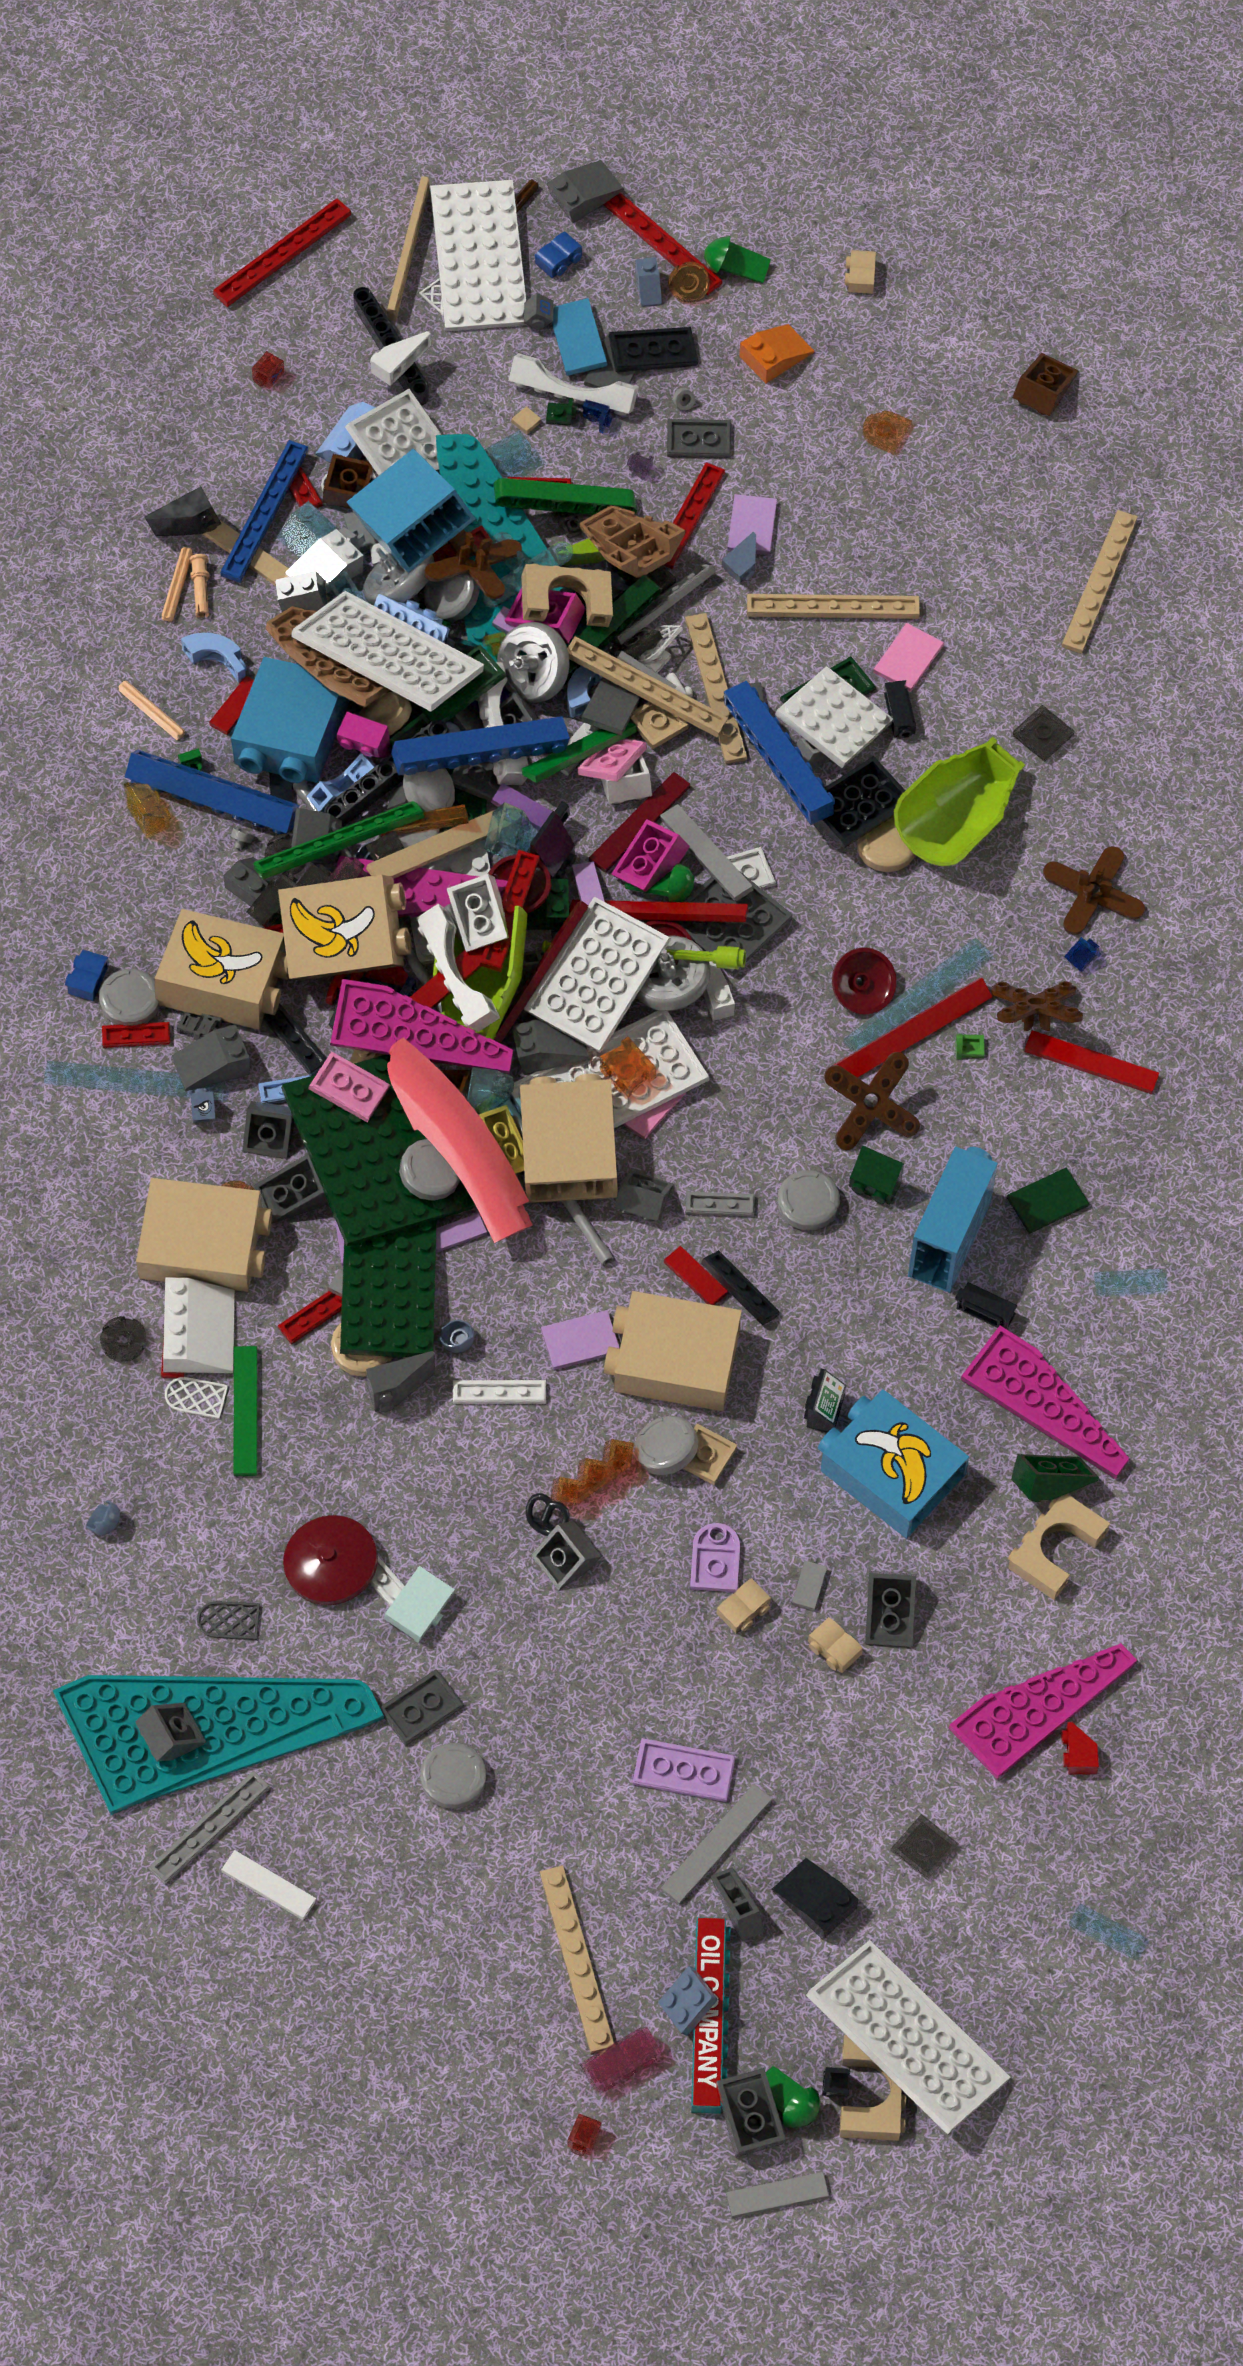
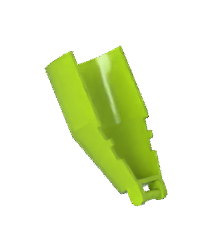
M994 737L982 745L966 750L962 754H954L946 760L942 761L940 759L936 761L897 801L894 809L895 827L901 840L913 854L927 863L942 867L956 865L1001 822L1017 776L1026 764L1016 760L997 743L998 740Z
M515 906L512 940L502 971L499 972L481 967L464 981L472 990L490 998L500 1016L498 1020L481 1031H476V1033L493 1040L522 978L528 914L520 906ZM455 934L454 956L456 958L465 950L463 941L459 940ZM436 958L434 960L433 977L439 972L435 965L437 962ZM451 993L440 1002L441 1014L466 1027L461 1019L463 1014L455 1006L452 1000L454 995Z

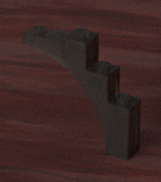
M347 856L333 873L322 864L320 867L312 864L299 881L290 872L287 874L282 872L272 879L246 913L266 928L272 926L281 917L279 889L366 877L368 873L363 870L365 865L357 858L351 860Z

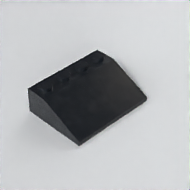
M872 756L824 787L826 792H830L835 800L833 805L834 814L813 825L817 830L846 848L892 818L897 801L905 792V789L875 756Z

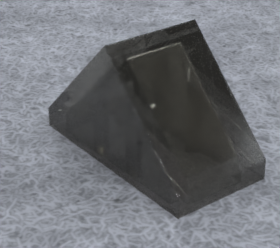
M396 831L366 845L374 861L404 849Z

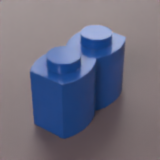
M564 231L535 254V264L551 278H554L556 275L561 276L569 265L580 261L582 258V246Z
M82 950L80 956L76 955L73 962L74 970L72 974L69 973L65 981L68 994L94 1001L109 967L108 957L87 950Z

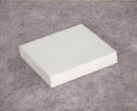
M761 847L727 857L741 873L761 889L776 885Z

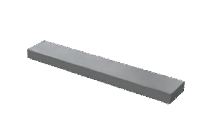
M700 564L659 595L624 630L616 635L611 643L622 645L713 575L716 572L713 565Z
M678 804L660 815L662 822L670 831L679 834L690 846L688 849L690 853L735 902L753 891L751 883Z
M253 1770L155 1860L148 1869L164 1885L168 1884L270 1789V1786Z
M753 1784L661 1887V1891L680 1905L771 1803L772 1798Z

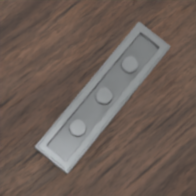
M820 2172L726 2192L731 2218L829 2198L824 2174Z

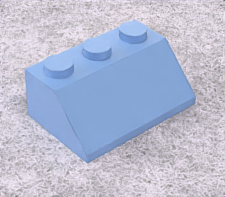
M365 402L349 406L315 455L330 463L333 454L360 460L363 453L345 426L376 407Z

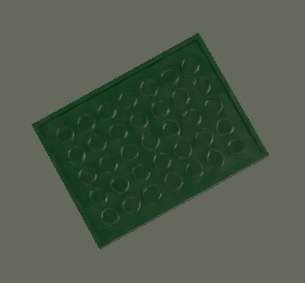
M382 1055L354 1063L390 1084L389 1090L368 1123L309 1090V1085L316 1075L282 1084L281 1087L346 1247L474 1208V1202L462 1181H460L452 1194L438 1200L421 1199L412 1194L402 1183L399 1173L402 1156L409 1146L427 1138L418 1129L414 1131L394 1091L387 1068L391 1055Z

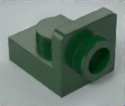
M569 398L568 404L548 402L546 423L571 426L572 418L576 419L577 406H573V398Z

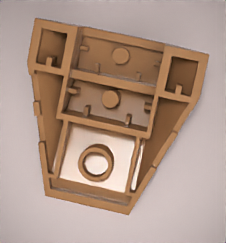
M612 505L579 523L580 528L609 563L638 579L669 562L685 535V530L666 520L663 523L653 521V517L648 515L642 518L635 516L633 511Z

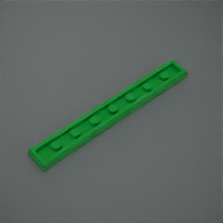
M411 801L253 863L254 869L262 880L425 818L424 812L415 801Z

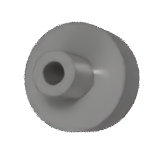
M680 388L673 395V403L680 410H689L695 404V395L687 388Z
M233 827L231 837L236 839L234 847L243 849L245 842L252 843L254 834L247 830Z

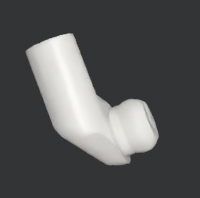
M669 673L666 676L668 681L677 686L676 690L689 697L693 696L691 687L683 688L675 673Z

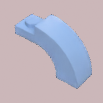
M196 633L181 638L182 650L193 665L202 660H216L228 668L238 683L246 676L245 671H247V667L242 660L241 649L232 640L214 633Z
M583 666L576 669L568 683L567 708L571 718L584 713L591 700L588 692L594 685L600 683L602 676Z
M361 753L341 775L330 781H320L306 797L319 812H325V807L328 803L376 765L368 756Z

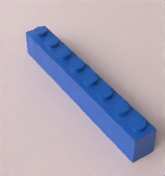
M746 680L725 690V706L809 824L812 825L833 815L835 800L830 792L827 793L822 780L819 777H815L809 762L805 763L799 748L792 745L789 734L782 731L778 719L772 717L766 702H762L759 699L756 688L751 687Z
M563 716L395 741L392 756L398 775H413L417 772H434L443 768L454 769L463 765L474 766L483 762L494 763L503 759H519L530 755L539 756L543 753H560L567 749L570 737Z
M139 749L131 752L125 773V778L130 779L131 783L143 786L145 784L151 786L153 791L171 793L173 798L181 800L185 798L191 800V803L196 806L203 807L206 805L212 807L211 810L216 813L223 814L226 812L232 814L234 819L241 821L246 819L252 821L254 826L261 828L266 826L272 828L273 832L282 835L293 830L296 808L300 807V805Z

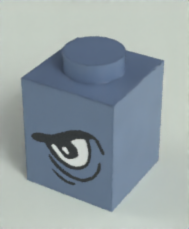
M208 1088L196 1089L195 1093H190L193 1123L216 1121L213 1091L209 1092Z

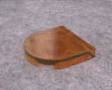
M890 411L870 414L863 423V436L872 446L894 455L911 426L912 420Z

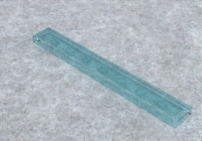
M975 937L844 1039V1043L855 1052L901 1025L989 957L990 951Z
M47 1061L44 1083L171 1096L191 1097L190 1093H195L196 1090L193 1089L185 1092L178 1073ZM226 1081L197 1089L208 1088L209 1092L213 1091L214 1100H224Z

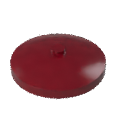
M339 1515L322 1516L305 1523L290 1538L283 1557L284 1572L292 1589L303 1599L319 1605H337L357 1597L372 1581L378 1564L376 1545L368 1530L359 1522Z

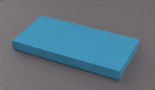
M589 298L554 306L552 326L566 376L607 366Z

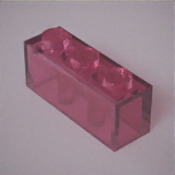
M641 2026L580 2063V2066L593 2089L605 2092L616 2085L614 2081L619 2078L627 2079L636 2073L635 2069L642 2064L646 2067L657 2061L656 2056L662 2052L648 2027Z

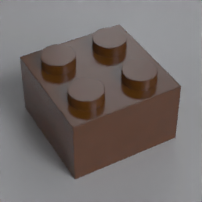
M333 454L323 488L322 503L351 509L347 501L372 482L374 473L372 465L367 461Z

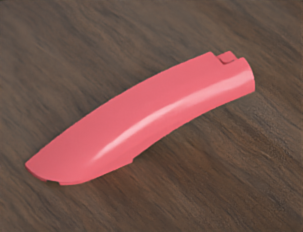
M404 1038L396 1041L389 1050L391 1058L390 1062L387 1063L388 1074L394 1091L414 1131L418 1129L435 1146L464 1184L494 1243L533 1226L529 1214L523 1206L529 1200L504 1152L483 1120L454 1084L425 1055Z

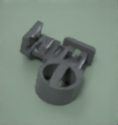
M185 1012L177 1026V1033L181 1034L184 1031L193 1034L194 1040H198L201 1036L212 1032L216 1026L221 1027L224 1021L220 1017H213L203 1013L201 1017L194 1018L191 1017L190 1013Z

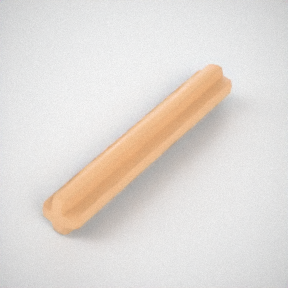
M183 547L181 549L162 612V620L172 622L190 565L189 558L193 555L191 548Z
M123 681L119 685V691L173 738L180 740L185 735V730L128 681Z

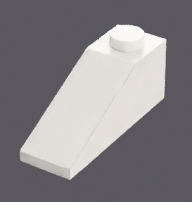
M426 331L383 347L371 357V373L391 386L431 346V333Z
M709 962L710 980L703 994L712 1021L734 1016L735 1003L729 985L721 969L717 968L713 962Z

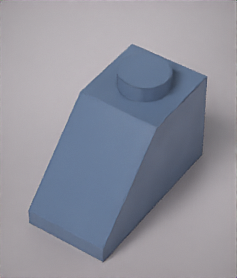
M656 257L635 259V276L641 307L662 305L660 276Z
M754 532L722 559V567L739 584L743 580H750L755 574L756 534Z

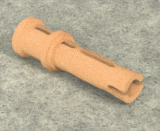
M194 554L189 558V561L192 565L190 577L194 582L195 616L204 617L205 613L206 617H208L207 581L210 578V574L207 571V563L209 558L205 554Z

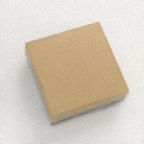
M526 406L511 419V423L527 435L541 423V418Z

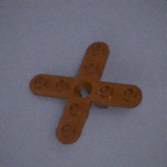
M463 529L448 541L456 556L431 563L425 567V577L433 582L443 581L469 572L487 597L498 599L504 595L505 586L490 565L518 557L521 554L522 546L513 539L491 544V538L483 539L480 542V547L477 548L470 532L466 533ZM470 556H476L475 561L469 559Z
M1110 846L1104 849L1090 874L1084 870L1078 872L1055 861L1049 862L1044 866L1043 876L1047 881L1078 895L1063 922V927L1067 933L1072 935L1082 933L1098 905L1129 919H1139L1143 916L1145 906L1141 900L1112 887L1111 882L1124 860V853L1120 848ZM1093 884L1100 886L1099 892L1094 893L1095 885Z
M998 982L991 987L992 995L1016 1003L997 1012V1020L1003 1023H1014L1022 1019L1024 1031L1032 1029L1034 1014H1039L1040 1027L1045 1031H1050L1051 1017L1069 1023L1083 1020V1013L1079 1009L1061 1004V1001L1076 994L1077 988L1071 982H1060L1058 985L1046 988L1045 991L1036 995L1027 992L1023 988L1010 986L1007 982Z
M901 1052L890 1054L869 1085L841 1066L832 1065L826 1069L824 1073L826 1084L856 1104L836 1133L835 1142L838 1147L843 1150L853 1149L875 1117L905 1137H912L917 1134L920 1129V1122L917 1117L888 1098L908 1069L909 1060L906 1055ZM868 1094H874L877 1097V1101L874 1100L872 1102L874 1105L872 1107H868L864 1102Z

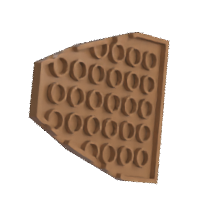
M291 606L266 623L267 632L284 651L323 685L338 693V695L366 707L390 691L388 688L291 637L292 629L317 611Z

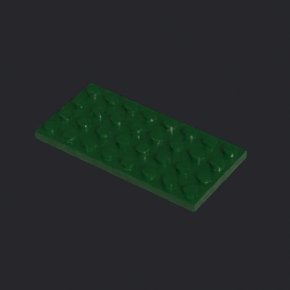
M437 1220L347 1247L344 1242L340 1354L408 1358L433 1351Z

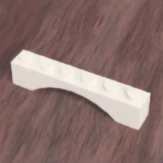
M519 353L514 356L508 380L514 382V385L517 387L526 388V386H530L539 393H546L548 391L554 393V396L557 398H573L574 402L585 405L586 402L594 404V408L606 410V408L613 409L615 414L623 416L633 411L639 386L621 381L600 388L573 386L555 377L544 367L538 358Z
M496 662L505 672L503 662ZM506 677L476 699L484 728L503 725L499 705L502 689L507 682ZM526 756L519 759H503L493 763L494 775L499 785L502 783L506 785H522L527 779L522 775V768L528 766Z
M437 904L416 918L420 925L418 930L429 943L426 945L427 949L435 956L437 960L435 965L439 972L444 974L446 979L444 984L453 993L454 998L452 1000L455 1006L461 1010L463 1014L461 1019L465 1026L479 1032L498 1020L500 1016L492 1000L484 994L472 990L459 974L454 956V938L457 928L449 911L440 904Z

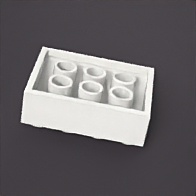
M165 1277L163 1372L233 1373L235 1290L191 1278Z

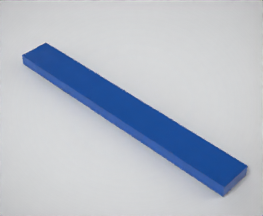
M288 440L220 572L221 577L241 583L309 451L308 446Z

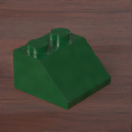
M862 1146L850 1176L849 1187L856 1194H866L879 1204L886 1203L890 1205L902 1183L904 1163L866 1146Z

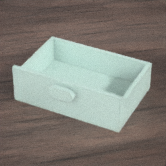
M419 1566L385 1613L384 1619L419 1643L430 1626L433 1624L436 1627L444 1616L440 1612L452 1597L455 1589Z

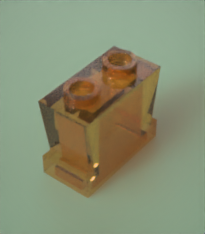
M628 1036L621 1041V1046L600 1056V1071L605 1077L609 1076L613 1080L619 1093L623 1092L628 1098L646 1080L650 1083L656 1078V1067Z

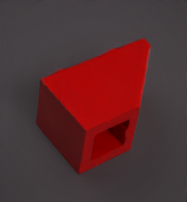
M1067 1722L1066 1730H1062L1061 1734L1062 1745H1066L1067 1753H1063V1767H1068V1775L1097 1774L1099 1768L1097 1743L1073 1722Z

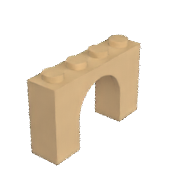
M538 564L525 565L521 576L523 620L545 621L549 611L548 592L557 587H567L575 590L583 597L586 603L587 625L609 626L613 616L611 572L599 569L587 570Z
M1068 1494L1051 1501L1048 1507L1050 1510L1047 1514L1042 1513L1035 1523L1036 1528L1032 1532L1028 1531L1021 1541L1023 1543L1019 1549L1014 1548L1008 1557V1560H1010L1008 1569L1053 1600L1056 1599L1067 1585L1070 1575L1044 1556L1041 1550V1541L1050 1533L1066 1531L1074 1534L1095 1549L1107 1534L1110 1526L1108 1521Z
M844 2035L842 2066L869 2067L878 2070L888 2080L890 2094L883 2103L875 2107L842 2106L840 2112V2137L899 2141L900 2133H905V2118H901V2109L906 2108V2094H901L902 2089L847 2035Z

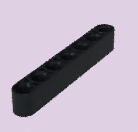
M366 287L355 289L353 293L354 309L379 350L401 341L371 290ZM414 362L398 378V381L404 391L407 389L411 390L422 406L429 400V386Z
M434 720L411 739L433 736L440 731H444L442 734L451 732L443 720ZM392 754L328 803L325 807V813L334 816L336 813L341 812L336 818L342 821L341 825L344 827L403 781L404 775H398ZM392 772L389 776H385L386 773ZM375 785L373 789L367 790L370 786ZM358 799L355 803H350L352 800Z

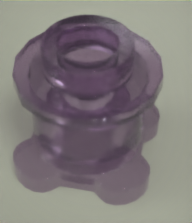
M636 452L635 455L631 454L627 462L629 471L632 472L634 470L642 474L641 479L644 480L653 467L654 456L650 455L649 458L641 456L640 452Z

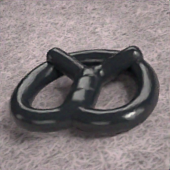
M543 1493L533 1494L529 1498L525 1510L529 1525L536 1532L548 1536L555 1528L550 1522L555 1508L559 1509L563 1514L561 1523L569 1522L570 1513L563 1503L552 1501L549 1496ZM537 1500H542L546 1503L541 1517L533 1516V1506Z

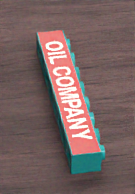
M697 1917L695 1970L718 2000L693 2029L691 2113L721 2114L722 2104L717 2081L727 2078V2068H723L722 2064L723 2059H727L728 2044H723V2035H728V2020H724V2011L728 2012L729 1997H724V1988H729V1973H725V1964H730V1950H725V1941H730L731 1927L726 1926V1918Z

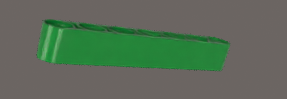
M501 478L493 483L495 503L500 507L595 515L612 505L633 511L635 514L637 512L635 493L631 489Z

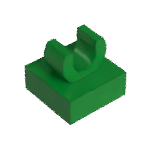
M199 748L179 754L178 763L188 767H196L202 771V755Z

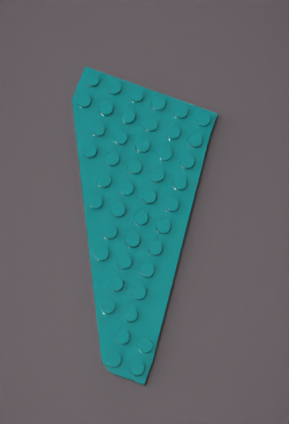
M469 434L436 435L439 473L456 490L475 517V520L464 528L466 533L482 525L492 539L493 544L513 539L522 546L521 554L518 557L490 565L505 586L504 595L501 598L492 599L487 597L479 587L477 602L470 613L464 617L467 640L481 645L487 650L486 652L493 660L497 662L500 645L507 634L493 627L492 622L503 606L511 609L522 587L521 576L525 565H558L522 509L496 505L493 483L501 479L502 476L481 443ZM472 556L469 559L475 561L476 556ZM557 587L552 590L560 591L563 587ZM583 616L569 644L575 636L577 637L589 626ZM521 650L520 655H526V653Z
M86 1675L53 1690L56 1701L110 1815H114L134 1805L360 1730L384 1719V1715L369 1686L356 1679ZM185 1703L206 1743L174 1760L157 1762L151 1754L145 1739L140 1734L135 1721L152 1705Z

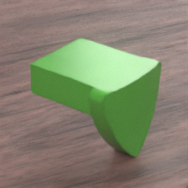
M956 1033L955 1054L957 1060H962V1058H984V1035Z

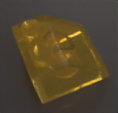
M131 782L124 784L126 806L146 839L170 828V812L160 804L161 799L156 790L152 791L149 784Z

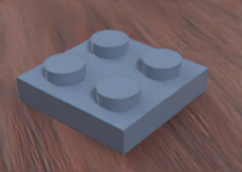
M688 1966L658 2003L680 2033L688 2036L718 1999L695 1968Z

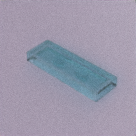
M1162 1269L1094 1272L1096 1296L1165 1291Z
M1081 1903L1069 1923V1926L1132 1959L1135 1958L1145 1939L1144 1936Z

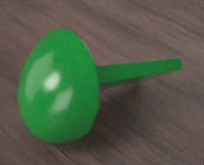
M731 236L717 238L705 248L704 259L707 266L715 274L722 270L755 282L764 283L771 259L730 242Z
M676 864L672 872L666 874L646 892L628 883L625 884V889L668 896L669 902H683L691 894L695 880L689 867Z
M772 2066L766 2072L777 2111L783 2116V2125L787 2128H802L810 2125L816 2119L821 2107L818 2091L813 2087L803 2088L775 2066Z

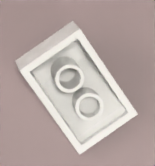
M335 529L320 538L286 572V576L290 577L316 570L324 578L326 593L363 572L364 555Z
M642 755L618 782L601 779L609 804H620L624 801L641 800L652 796L650 773Z
M486 874L447 888L466 952L509 938L502 899L495 877Z

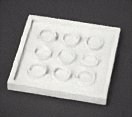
M410 389L345 426L378 475H381L413 448L436 471H439L436 435H441V433Z
M827 666L777 709L775 716L841 768L847 765L891 725L893 721L892 717Z

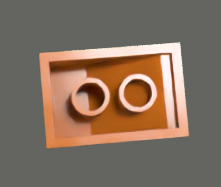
M789 324L756 332L740 343L739 357L766 384L815 351Z

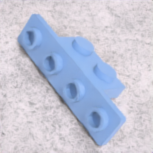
M378 594L374 604L375 607L445 643L450 629L442 625L443 619L437 617L436 612L429 609L423 610L419 608L417 602L411 600L396 602L383 594Z

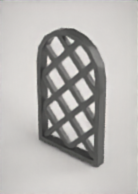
M209 1602L199 1610L197 1625L202 1633L217 1639L257 1640L260 1603ZM212 1605H220L216 1610L212 1607ZM227 1605H233L237 1607L231 1610ZM244 1606H251L253 1608L248 1611ZM209 1607L213 1612L206 1617L202 1612L205 1608ZM223 1607L229 1612L224 1617L218 1613ZM241 1608L246 1614L239 1619L235 1612ZM257 1609L255 1619L251 1613ZM216 1614L220 1621L213 1625L209 1619ZM200 1615L204 1618L201 1622L199 1621ZM232 1615L237 1621L230 1626L225 1620ZM247 1616L253 1620L249 1626L242 1622ZM205 1622H207L211 1626V1628L207 1631L203 1630L201 1627V1625ZM223 1622L228 1628L221 1633L216 1627ZM240 1623L244 1630L237 1634L233 1628ZM254 1625L255 1635L249 1630ZM215 1630L217 1634H210V1632ZM229 1631H231L234 1635H225V1634L228 1633ZM245 1632H248L251 1636H242V1635H243Z

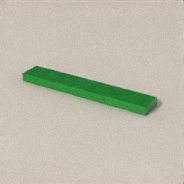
M629 722L622 736L599 729L568 745L566 750L560 753H552L522 768V775L537 783L636 733L637 727Z
M234 1346V1476H257V1346Z

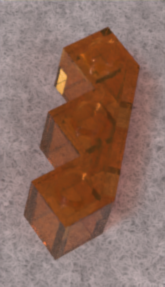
M615 1439L606 1441L602 1461L584 1458L579 1461L576 1480L564 1477L553 1479L550 1497L552 1501L561 1502L566 1506H575L631 1466L634 1443Z

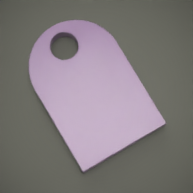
M711 1523L705 1525L696 1533L692 1551L691 1590L737 1591L740 1540L736 1532L729 1526L721 1523ZM715 1530H719L723 1533L724 1537L721 1540H714L710 1534Z

